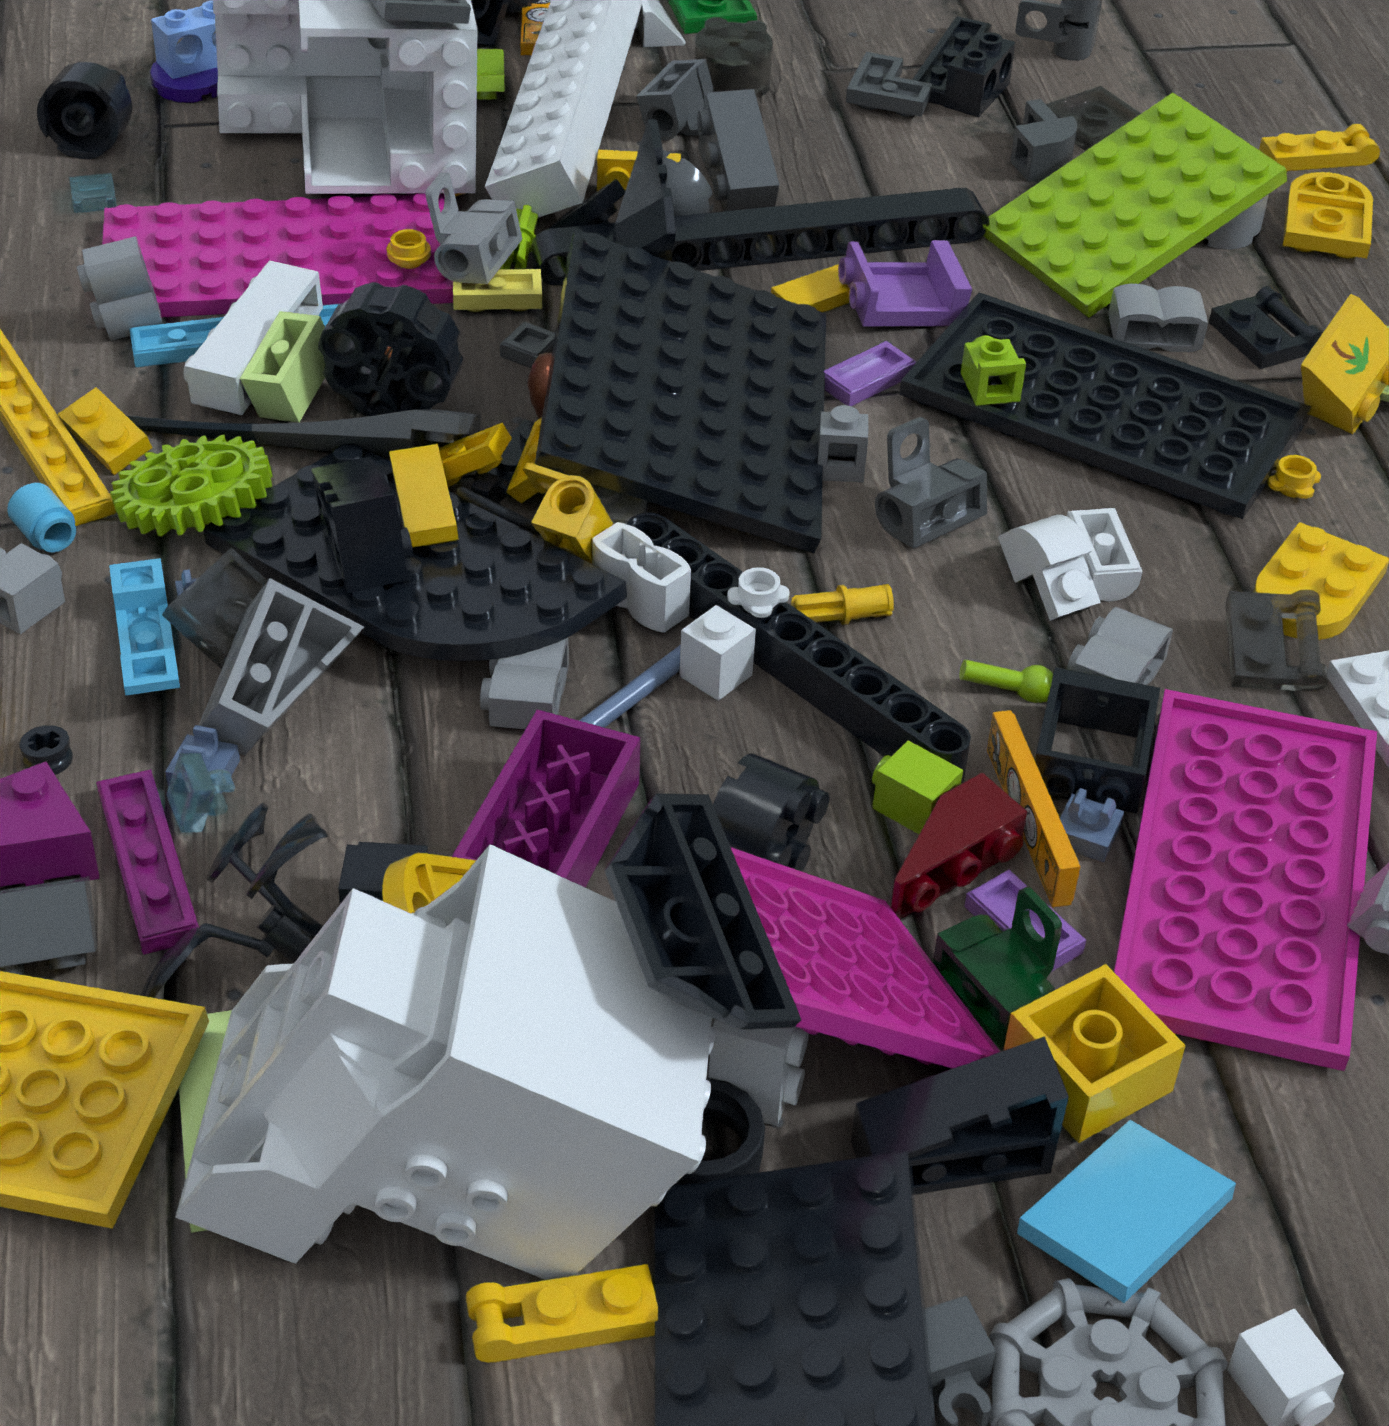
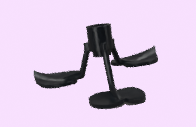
M262 802L247 816L239 830L225 842L217 854L206 879L213 883L226 866L231 863L251 884L246 896L252 899L259 892L272 905L256 927L264 933L262 940L208 923H203L199 928H192L159 960L150 973L141 996L155 998L166 981L193 949L206 939L212 937L255 949L267 958L275 949L295 963L323 925L291 902L275 883L278 869L293 856L316 841L328 837L326 831L318 824L315 816L308 813L294 824L278 842L270 857L257 874L243 861V846L249 839L264 834V823L268 805Z

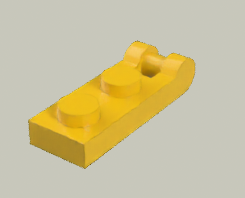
M1353 124L1342 132L1321 130L1315 134L1295 135L1282 133L1278 136L1262 137L1259 148L1261 152L1285 167L1287 171L1369 165L1375 162L1380 155L1379 146L1370 138L1368 131L1361 124Z
M648 1264L507 1287L493 1282L481 1283L470 1288L465 1296L468 1315L477 1323V1329L472 1335L475 1356L478 1360L487 1363L655 1336V1321H658V1305ZM522 1317L523 1325L510 1327L504 1323L503 1319Z

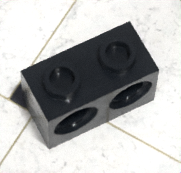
M979 32L948 65L943 107L980 117L1010 84L1016 42L1003 39L997 33Z

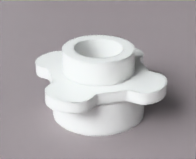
M751 568L740 575L738 587L730 588L727 598L731 604L742 605L753 616L763 618L770 616L773 607L778 603L787 602L790 591L786 586L780 585V578L775 572L766 568Z

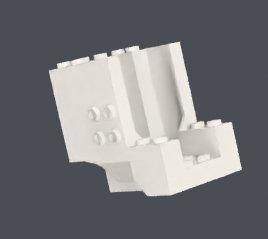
M213 0L220 133H302L305 194L426 193L427 188L441 172H448L450 174L454 193H475L477 25L471 0H466L471 6L469 24L454 23L451 28H439L430 25L428 22L412 21L409 26L390 24L382 18L370 0Z
M491 844L459 882L430 904L418 908L413 913H408L353 888L295 963L267 965L231 1011L175 1218L296 1264L314 1243L321 1245L326 1240L334 1221L342 1213L350 1214L355 1206L359 1205L376 1212L379 1217L385 1220L404 1223L436 1236L437 1239L445 1244L462 1246L545 1280L575 1276L650 1206H657L664 1198L667 1190L685 1174L693 1173L699 1166L706 1148V1138L701 1135L703 1110L711 1092V1084L706 1080L708 1056L714 1046L716 1037L715 1029L711 1027L712 1018L682 1006L648 987L615 901Z

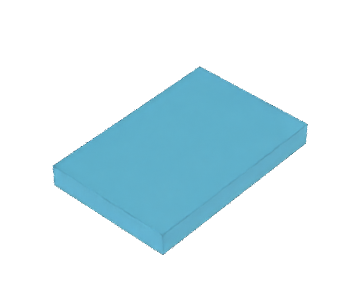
M1129 1120L1019 1218L1017 1234L1125 1303L1232 1200L1236 1183L1132 1120Z

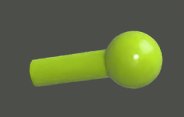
M964 659L960 667L959 678L960 680L1015 691L1026 701L1043 703L1048 701L1053 673L1041 665H1031L1022 671H1016Z

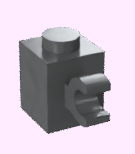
M967 1295L925 1308L934 1404L938 1403L936 1410L937 1426H958L959 1421L953 1409L959 1407L970 1410L974 1414L979 1426L988 1425L991 1403L988 1395L982 1388L988 1387L996 1350Z

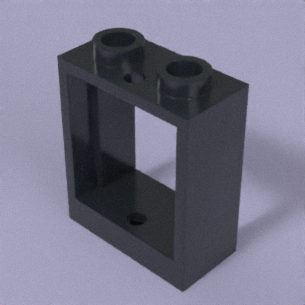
M1055 667L1035 756V763L1049 795L1070 799L1071 795L1076 794L1081 788L1087 790L1085 797L1087 799L1105 804L1107 798H1111L1116 803V809L1137 813L1146 775L1160 688ZM1104 696L1109 700L1102 701L1098 697ZM1061 722L1136 737L1131 766L1052 751L1057 723Z

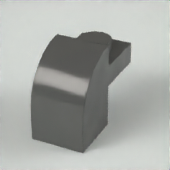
M1041 99L1026 101L1023 125L1015 126L1010 162L1028 182L1047 178L1072 161L1077 121L1073 116L1058 118Z

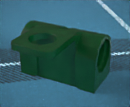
M1029 886L1018 891L1011 928L1002 931L988 915L980 914L937 933L933 964L1001 1051L1004 1050L1011 1013L1056 990L1047 980V977L1054 968L1062 931V922L1056 913ZM1030 910L1035 912L1040 918L1045 931L1044 938L1034 929L1030 919Z

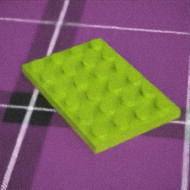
M1171 93L988 217L990 225L988 227L986 224L983 225V228L987 231L984 237L1090 318L1111 303L1115 287L1124 284H1139L1287 182V169L1175 93Z

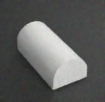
M1115 508L1068 511L1067 517L1080 527L1093 550L1084 555V559L1099 599L1103 601H1118L1131 595L1140 584L1142 569Z

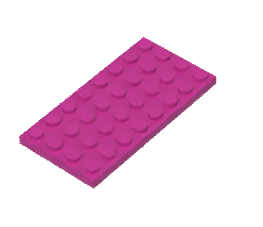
M379 193L367 197L336 195L331 198L321 199L293 197L288 200L275 201L249 199L245 202L229 203L206 201L202 204L184 205L167 202L158 206L138 207L123 204L114 208H104L102 245L137 237L157 298L161 317L227 314L231 304L240 298L249 287L252 278L261 272L269 260L318 271L323 306L344 303L350 298L356 287L372 282L386 287H398L403 284L425 293L432 304L453 303V281L441 274L434 261V254L440 243L435 237L426 193H416L413 195ZM439 193L438 204L442 212L445 197L444 193ZM413 229L422 232L431 247L430 258L420 266L412 269L402 268L391 262L387 257V245L391 242V236L397 231Z
M1168 689L1164 690L1113 972L1174 1034L1345 1071L1351 1049L1360 935L1350 929L1347 924L1351 920L1350 917L1354 913L1353 910L1357 906V901L1361 897L1360 894L1364 890L1377 731Z

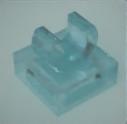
M179 753L166 794L181 833L203 832L208 815L218 816L227 813L228 806L223 794L219 792H234L235 789L234 782L228 771L216 769L208 772L201 753Z

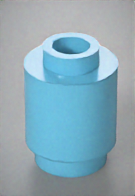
M42 483L27 484L18 489L10 498L7 507L8 516L34 547L47 552H58L72 543L76 535L75 518L47 485Z

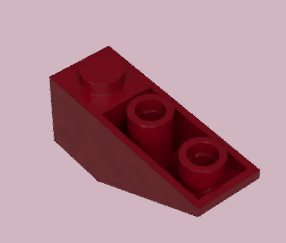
M983 773L942 794L894 880L891 909L901 920L914 911H924L938 897L957 886L964 887L970 884L978 874L998 862L1005 863L1011 860L1023 845V833L1028 811Z

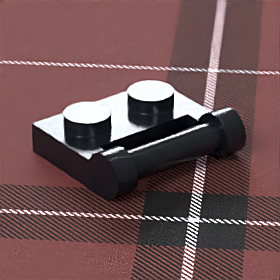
M1272 286L1261 288L1253 297L1236 300L1232 303L1212 308L1209 323L1260 370L1307 356L1324 332L1317 325H1309L1282 301L1281 293ZM1271 314L1295 337L1289 336L1280 326H1278L1267 315Z

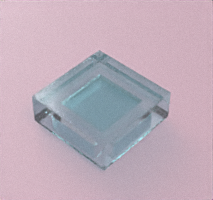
M112 173L69 177L74 212L104 210V208H114L117 206Z

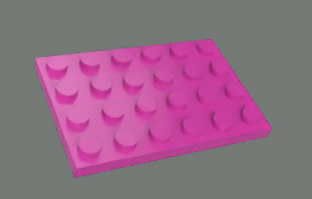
M731 848L802 1019L796 1025L797 1027L812 1035H817L819 1032L838 1037L850 1045L860 1043L878 1048L887 1055L892 1056L897 1053L915 1058L924 1065L934 1063L951 1069L1000 1052L885 900Z

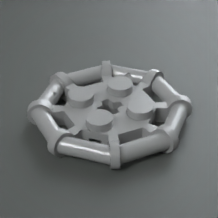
M1070 1278L1057 1280L1053 1284L1052 1291L1010 1322L996 1324L989 1335V1339L996 1350L992 1371V1406L989 1424L990 1426H1035L1043 1422L1046 1426H1226L1223 1371L1227 1368L1228 1362L1220 1348L1208 1346L1160 1300L1161 1293L1148 1287L1146 1292H1136L1123 1303L1100 1287L1076 1285ZM1085 1313L1132 1319L1129 1329L1121 1322L1113 1319H1102L1094 1325H1090L1087 1323ZM1059 1319L1067 1333L1047 1349L1032 1340ZM1149 1326L1183 1359L1170 1363L1145 1339ZM1020 1368L1038 1374V1396L1023 1398L1019 1395ZM1097 1382H1107L1115 1385L1120 1389L1119 1395L1123 1401L1118 1403L1110 1396L1103 1398L1101 1401L1093 1395ZM1196 1385L1197 1418L1178 1412L1177 1397L1180 1389Z

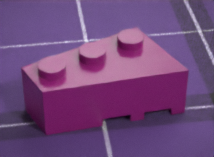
M45 761L1 778L0 887L25 883V886L43 884L46 879L80 874L81 877L89 876L90 880L100 879L91 831L48 763Z

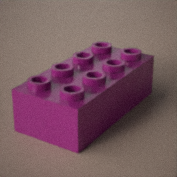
M537 709L452 857L477 860L491 844L580 886L586 887L639 785L641 737Z

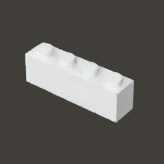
M269 260L261 272L252 278L249 287L240 298L231 304L228 313L216 328L210 330L207 339L195 354L187 359L184 367V379L188 383L191 403L242 415L252 402L240 377L279 311L319 315L322 311L323 303L318 271Z

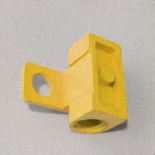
M527 462L523 468L527 478L535 489L546 493L531 522L534 528L539 531L544 540L592 564V538L614 525L588 480L581 476H569Z

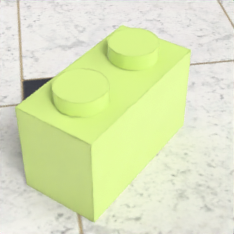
M279 311L241 375L240 380L260 418L300 423L325 379L323 375L325 368L324 357L318 349L319 339L325 328L320 316Z

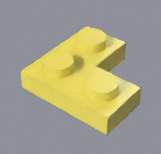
M500 269L488 284L453 281L454 310L480 312L486 309H511L514 311L542 309L541 269Z

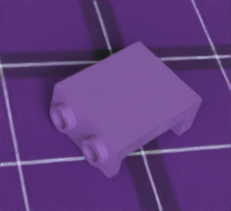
M931 240L926 262H867L858 242H849L846 257H842L839 261V281L841 284H848L850 306L852 309H856L863 326H949L969 304L972 288L948 240Z

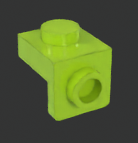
M477 49V99H497V92H505L504 51L502 49Z

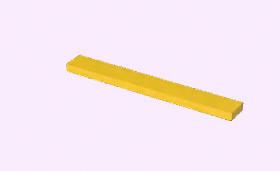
M0 329V420L40 483L47 485L71 511L75 518V526L116 514L110 493Z

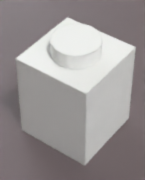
M715 605L681 630L679 676L719 701L752 676L756 629Z
M1295 1308L1240 1333L1227 1371L1268 1426H1295L1297 1424L1300 1426H1315L1323 1421L1335 1407L1333 1400L1344 1375L1342 1369Z

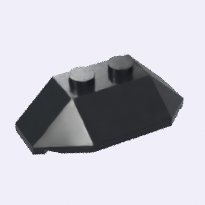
M656 793L605 869L606 877L648 987L682 1006L740 1030L795 1027L802 1019L709 794Z

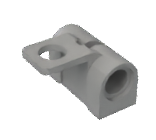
M441 172L426 190V200L435 237L440 243L434 254L437 269L444 277L451 281L488 284L522 240L515 203L512 200L484 199L474 203L467 212L458 211L450 174L448 172ZM441 189L443 190L445 197V203L442 212L440 211L438 204V198Z

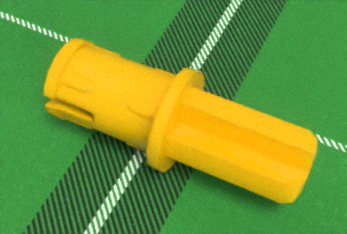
M889 584L849 589L845 585H838L836 591L795 595L791 599V605L815 622L840 620L842 625H847L853 619L892 616V611H894L893 593Z

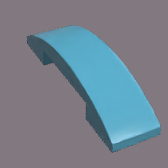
M161 558L109 565L125 696L180 688Z

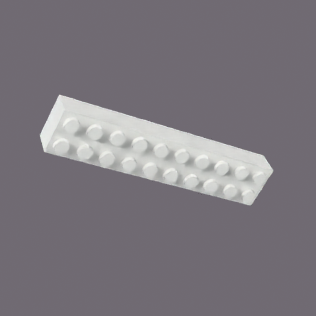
M551 0L485 184V188L492 200H512L517 209H523V205H529L532 207L531 211L537 213L538 218L583 203L643 0Z

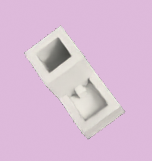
M1054 515L1011 529L998 536L1014 582L1034 577L1050 621L1101 603L1084 559V555L1093 550L1083 531L1070 518L1064 515Z

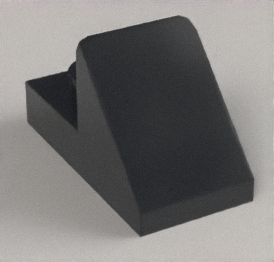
M617 179L613 180L585 199L583 203L578 204L565 213L548 229L610 223L608 218L618 211L614 203L625 194L624 188Z

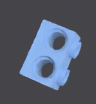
M213 0L204 2L200 7L188 10H170L164 16L151 19L156 62L172 79L217 68Z

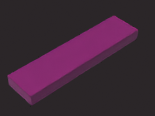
M150 769L97 781L98 796L142 953L145 955L169 949L189 930L199 928L152 771Z

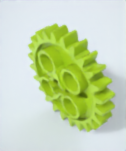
M205 435L201 436L196 443H189L187 439H182L180 445L174 448L167 444L162 445L163 452L159 454L146 452L144 453L145 461H131L129 463L131 470H124L118 473L120 480L112 482L113 491L110 494L119 521L121 523L126 522L128 529L131 530L139 527L141 534H146L156 528L158 536H163L170 529H176L179 536L189 527H195L198 532H202L205 525L210 522L221 526L223 525L222 518L226 516L239 518L241 517L240 508H255L256 503L254 499L267 496L265 489L272 487L271 477L273 475L264 448H256L253 440L243 443L242 438L238 436L226 442L225 435H220L213 441H207Z

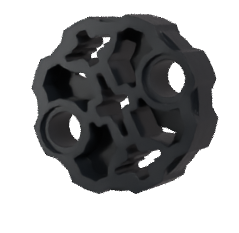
M376 282L356 287L348 300L338 304L320 336L318 349L324 357L325 368L323 375L334 392L344 395L354 404L358 412L367 416L408 410L431 409L437 403L445 401L461 370L464 358L458 349L457 339L460 331L450 314L440 311L429 301L425 293L404 284L398 287H386Z

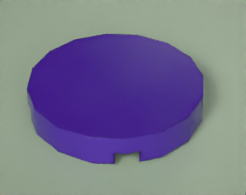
M157 62L153 63L150 76L153 89L157 88L158 94L165 99L175 102L195 103L202 101V95L211 93L212 98L218 96L217 68L172 79Z

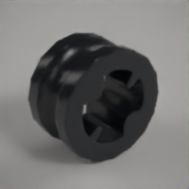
M54 725L39 726L26 732L20 739L19 747L25 769L46 761L56 775L66 770L72 763L73 753L70 748V739L67 731L61 727Z

